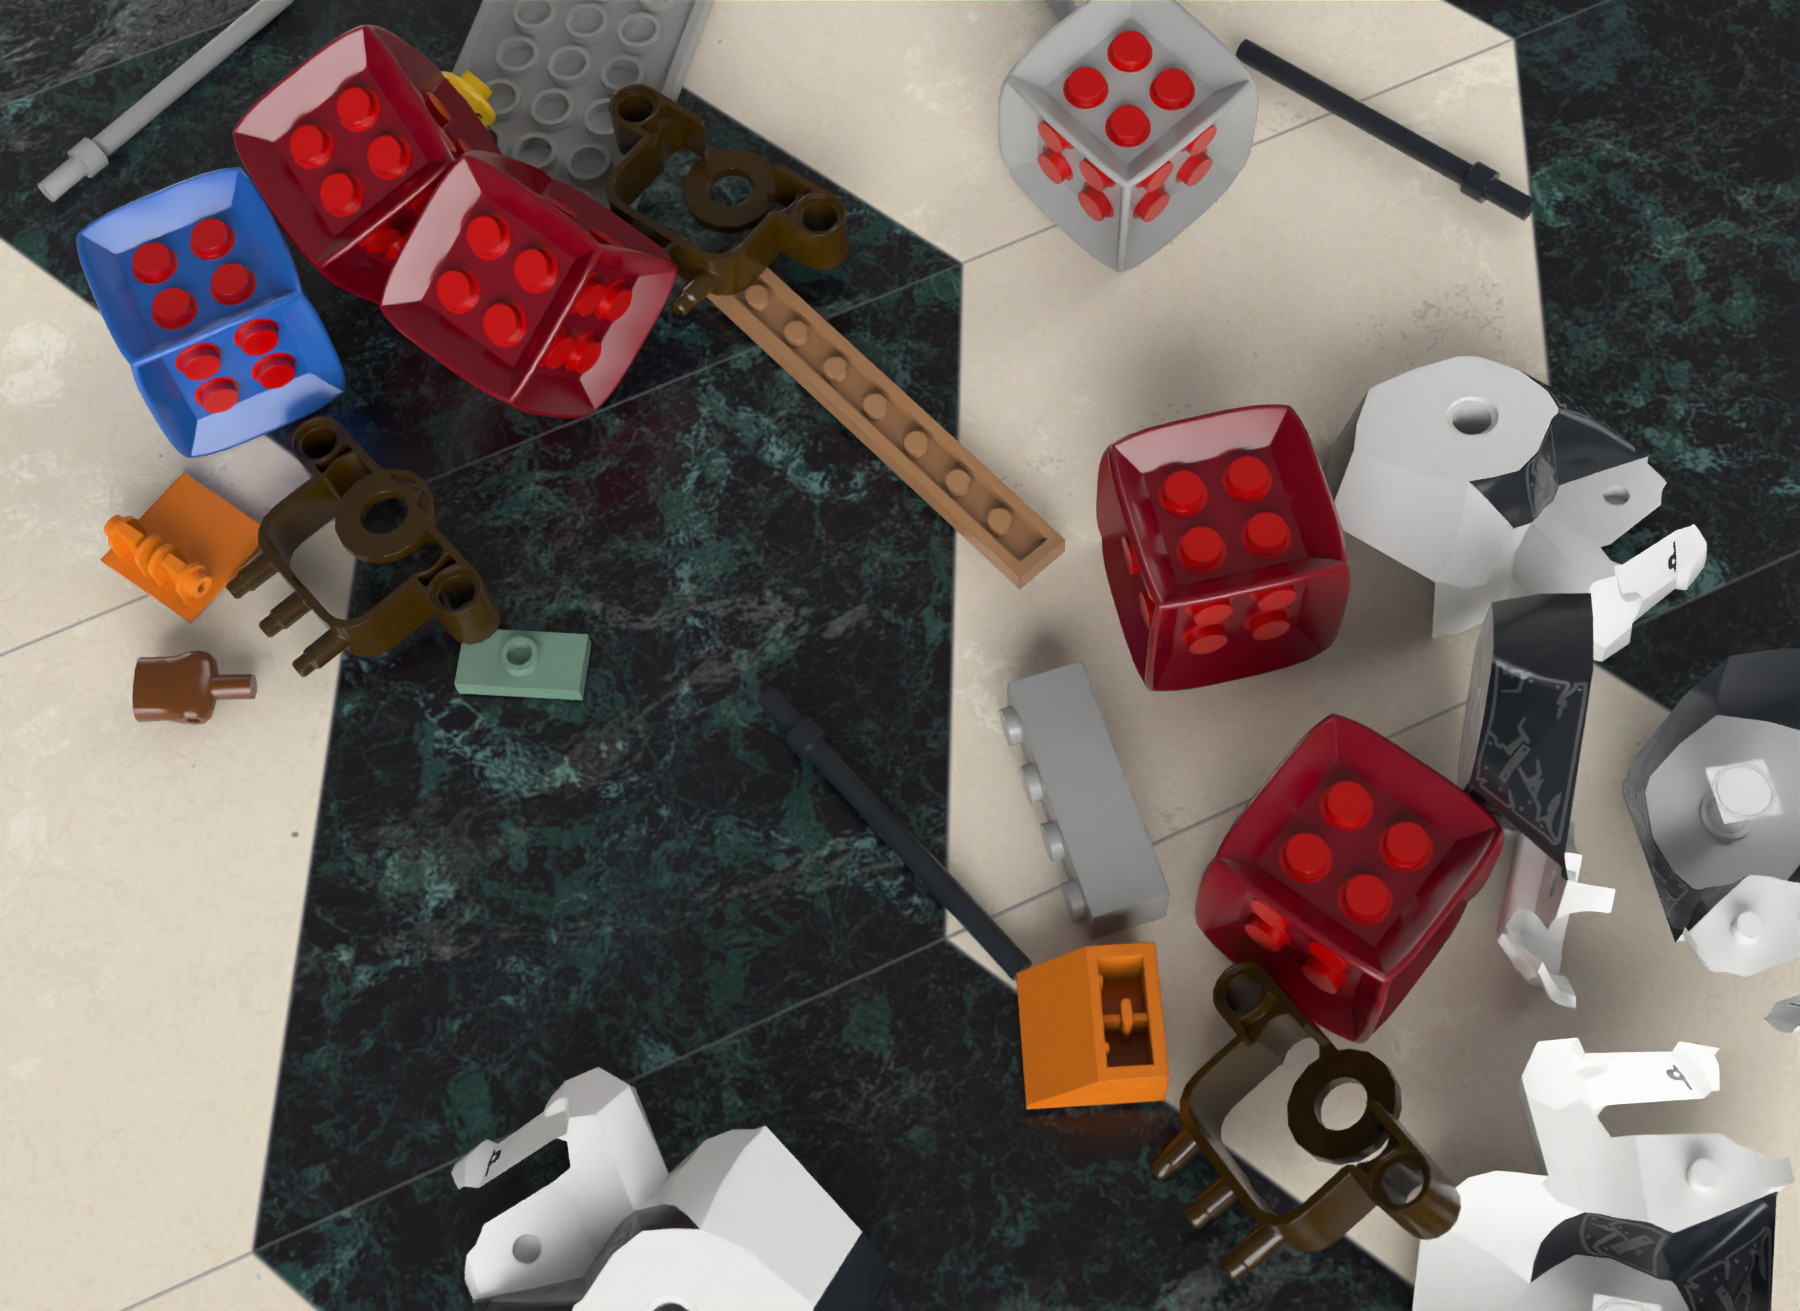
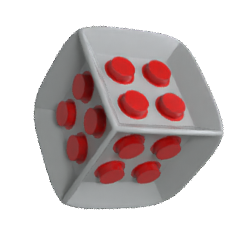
M1087 0L1032 45L1016 62L1005 78L1000 90L998 108L1000 152L1006 167L1016 183L1042 212L1092 257L1105 266L1122 273L1141 264L1172 241L1218 201L1235 181L1250 156L1258 112V91L1251 75L1236 55L1175 0Z

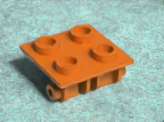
M183 473L139 520L133 516L122 517L115 515L107 521L104 527V534L108 537V544L111 549L100 560L191 624L226 587V584L237 575V572L261 549L258 543L260 523L186 473Z

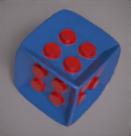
M243 167L210 171L158 190L106 213L91 222L76 235L80 263L105 324L118 349L130 364L135 383L148 409L171 445L187 458L207 456L249 442L316 412L331 403L346 390L345 372L331 338L308 293L300 282L294 260L269 206L255 186L249 173Z

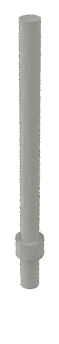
M259 0L92 140L85 137L67 152L69 159L37 184L41 192L50 201L54 202L84 176L94 177L109 164L108 156L296 0Z

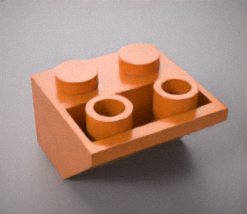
M1155 942L1085 946L1016 973L1026 1109L1165 1101L1170 1077Z

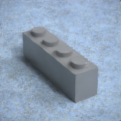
M1082 660L1007 682V707L999 709L1001 724L1008 744L1010 746L1020 744L1027 764L1019 766L1028 800L1030 803L1041 801L1048 822L1041 823L1040 829L1047 854L1052 862L1062 859L1069 881L1062 883L1061 887L1072 921L1075 922L1083 919L1090 940L1166 917L1170 892Z

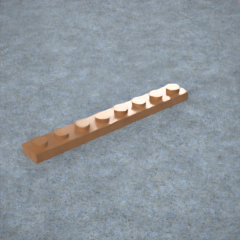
M768 267L752 285L742 292L733 295H713L709 293L706 296L1019 589L1065 552V539Z

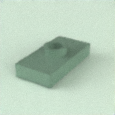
M497 629L490 638L481 643L471 645L461 643L454 685L459 694L583 700L591 641L588 634Z

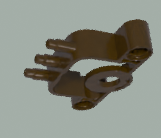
M631 84L622 87L614 93L610 99L609 112L617 145L624 157L615 165L606 179L605 191L610 211L654 241L677 264V275L687 280V282L679 290V295L672 301V309L676 314L680 316L687 315L709 293L713 295H733L744 291L758 279L781 252L815 270H830L838 267L845 261L849 254L847 217L844 204L837 196L784 165L773 167L761 155L745 149H723L717 152L707 147L702 117L651 87L643 84ZM687 148L702 157L688 172L684 179L683 188L684 202L689 215L698 224L718 233H740L755 228L732 251L723 254H711L703 251L630 207L647 187L664 172L666 161L675 152ZM727 176H740L747 179L753 186V192L750 197L743 203L735 206H723L716 203L710 198L709 192L715 182ZM777 203L786 207V209L781 211L774 210Z
M319 416L303 422L292 436L291 450L310 479L275 505L264 516L258 529V543L263 553L239 570L237 576L226 584V588L233 597L240 599L249 591L256 590L279 572L294 590L292 594L271 609L267 617L259 622V627L268 638L274 637L281 630H287L309 611H312L327 628V632L306 647L303 654L293 661L292 666L299 675L307 677L315 669H321L345 649L351 654L361 657L381 655L394 648L431 617H434L451 637L460 643L471 645L481 643L490 638L500 625L501 609L478 572L435 527L438 519L437 500L426 481L412 471L395 468L383 470L346 429L332 417ZM388 498L394 503L397 498L407 502L408 514L405 521L397 529L385 534H375L366 530L365 518L374 504ZM333 518H335V531L345 549L364 562L384 564L399 561L417 551L424 543L437 544L442 552L440 559L433 567L414 573L412 577L368 612L348 620L335 618L328 613L290 569V560L294 551L301 543ZM468 601H470V602L468 603V605H466V606L460 608L463 604H465V603H467Z
M1244 961L1233 964L1224 970L1215 983L1213 1003L1237 1036L1202 1066L1185 1085L1180 1098V1118L1184 1128L1161 1148L1160 1154L1150 1162L1149 1167L1160 1180H1165L1175 1170L1182 1169L1202 1151L1220 1176L1196 1197V1202L1185 1211V1217L1194 1228L1201 1229L1209 1220L1216 1219L1237 1199H1239L1248 1213L1260 1222L1256 1228L1234 1246L1233 1252L1222 1261L1221 1267L1231 1279L1238 1280L1248 1270H1254L1284 1242L1292 1249L1307 1253L1324 1250L1337 1242L1376 1206L1414 1238L1423 1240L1435 1239L1449 1232L1457 1222L1461 1211L1460 1194L1450 1179L1399 1121L1402 1110L1401 1087L1392 1070L1370 1052L1350 1048L1338 1050L1299 1003L1257 963ZM1312 1037L1319 1044V1059L1309 1064L1296 1080L1287 1103L1288 1126L1296 1143L1318 1161L1334 1165L1360 1162L1381 1149L1387 1140L1388 1143L1380 1155L1372 1160L1360 1162L1356 1166L1352 1164L1344 1166L1293 1211L1276 1215L1267 1202L1257 1194L1249 1183L1247 1176L1225 1149L1221 1140V1128L1225 1117L1231 1109L1278 1066L1284 1063L1286 1054L1292 1046L1302 1039ZM1341 1084H1361L1367 1093V1101H1365L1367 1106L1362 1117L1357 1123L1347 1129H1327L1321 1120V1108L1326 1096L1331 1090ZM1422 1185V1189L1416 1198L1406 1203L1410 1193Z

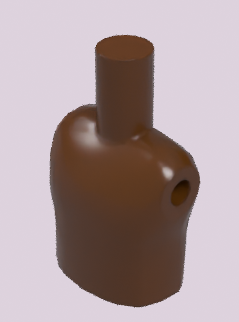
M189 651L166 657H139L135 667L132 701L134 717L138 722L171 721L181 724H204L212 718L216 700L255 699L257 680L254 674L218 675L215 658L210 653L203 651Z

